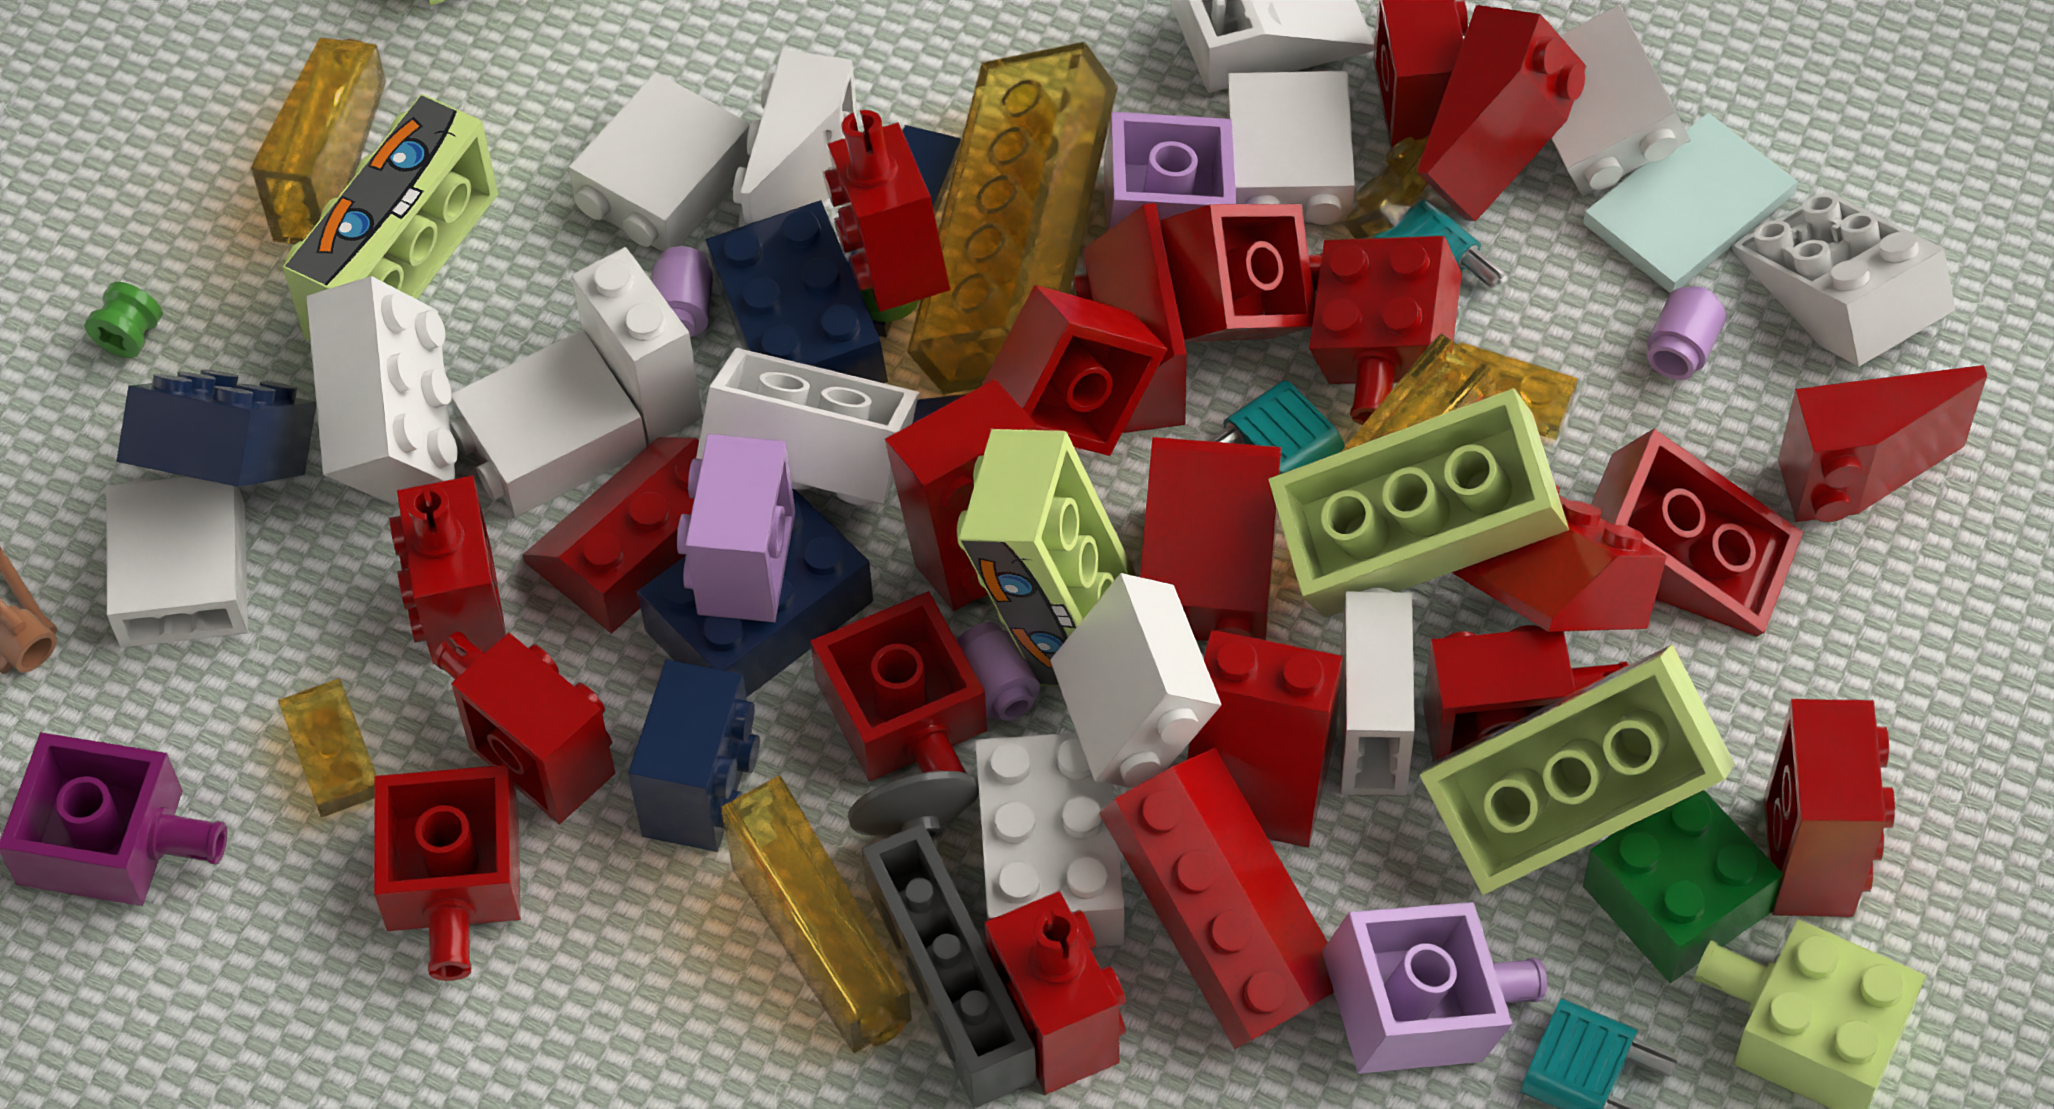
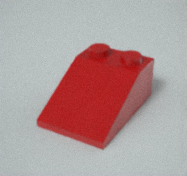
M1482 5L1475 6L1416 171L1465 220L1475 222L1564 125L1569 117L1574 100L1578 99L1583 91L1586 65L1541 14Z
M1979 365L1795 389L1778 457L1795 522L1810 520L1835 522L1848 515L1859 514L1963 448L1966 444L1987 378L1985 366Z
M1655 428L1612 453L1591 505L1601 510V519L1610 524L1623 525L1640 531L1644 535V543L1667 555L1655 600L1757 637L1765 633L1804 532Z

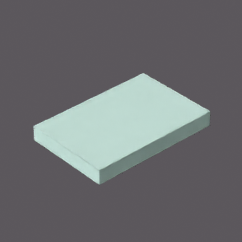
M1709 112L1686 130L1691 141L1677 147L1670 156L1659 161H1650L1639 167L1588 208L1584 215L1583 224L1669 293L1677 288H1682L1732 247V244L1743 238L1794 196L1798 184L1797 180Z

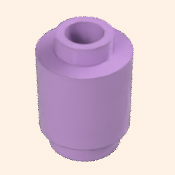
M678 246L665 250L661 254L660 260L653 266L651 281L687 328L691 338L702 333L708 326L713 272L708 266L707 257L694 248Z
M1682 287L1670 293L1647 339L1649 350L1647 360L1651 367L1661 375L1675 380H1685L1690 378L1694 372L1704 367L1727 319L1723 305L1711 291L1702 287Z
M995 622L981 623L965 631L957 639V642L985 691L987 718L1010 721L1027 713L1034 704V699L1040 690V683L1028 662L1022 657L1010 633L1002 630Z

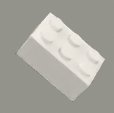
M372 276L307 295L323 475L390 504L398 502L397 490L455 479L454 463L457 460L458 452L455 439L450 431L448 404L451 401V387L444 373L442 345L445 342V328L438 310Z
M735 348L709 387L696 458L703 459L707 434L786 441L792 489L805 490L816 487L837 492V496L848 503L868 505L878 502L883 504L894 483L884 439L912 424L919 392Z
M1077 733L975 740L988 920L1060 890L1071 913L1081 910L1086 916L1095 937L1096 947L1124 945V902L1119 848L1099 815V812L1114 799L1113 784L1094 781Z

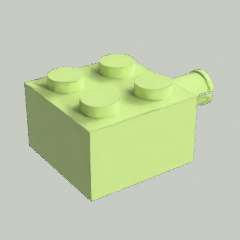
M1797 918L1776 963L1770 961L1768 966L1762 965L1711 940L1701 958L1693 981L1702 982L1751 1004L1749 1011L1752 1014L1742 1035L1734 1062L1735 1066L1830 1109H1869L1911 1017L1927 975Z

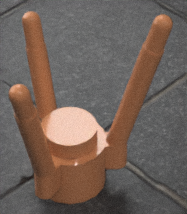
M0 547V572L23 608L20 610L17 606L8 607L0 598V672L6 674L15 667L19 672L25 673L39 667L53 653L57 644V637L55 635L57 626L42 613L11 561Z

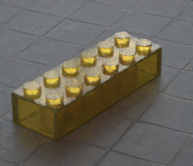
M1085 41L981 62L938 229L951 290L920 300L907 353L943 394L975 390L982 386L1034 285L1070 294L1111 112L1118 89L1117 84Z

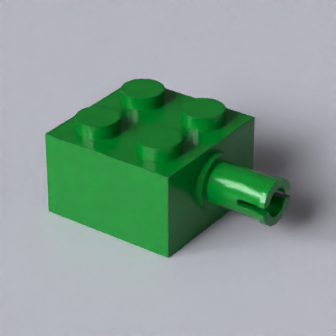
M1702 790L1613 833L1590 849L1583 888L1671 984L1700 963L1711 940L1723 947L1773 911L1783 873L1705 790Z

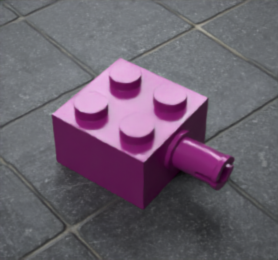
M40 732L0 839V854L16 885L143 906L159 859L164 854L207 861L209 864H219L226 849L228 830L225 826L226 823L222 821L211 822L175 816L183 790L167 753Z

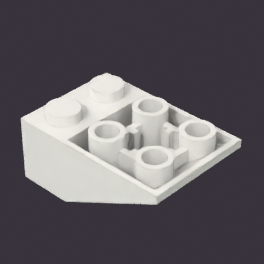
M1171 0V7L1208 93L1228 89V73L1294 72L1374 51V40L1356 0Z
M781 49L775 73L767 72L764 76L761 90V107L764 108L761 120L753 119L750 124L747 139V153L750 155L747 168L739 167L734 180L733 201L736 204H742L738 228L822 200V203H824L829 198L823 177V171L833 168L827 143L845 138L842 133L841 123L849 114L854 113L858 127L852 59Z
M1828 191L1807 198L1801 206L1774 221L1761 224L1753 233L1732 244L1733 253L1819 346L1858 367L1955 311L1945 248Z

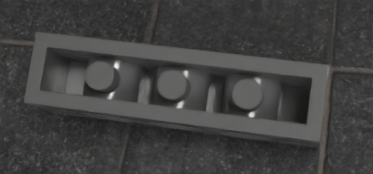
M924 823L861 848L866 887L973 1109L1036 1083L1035 1047Z

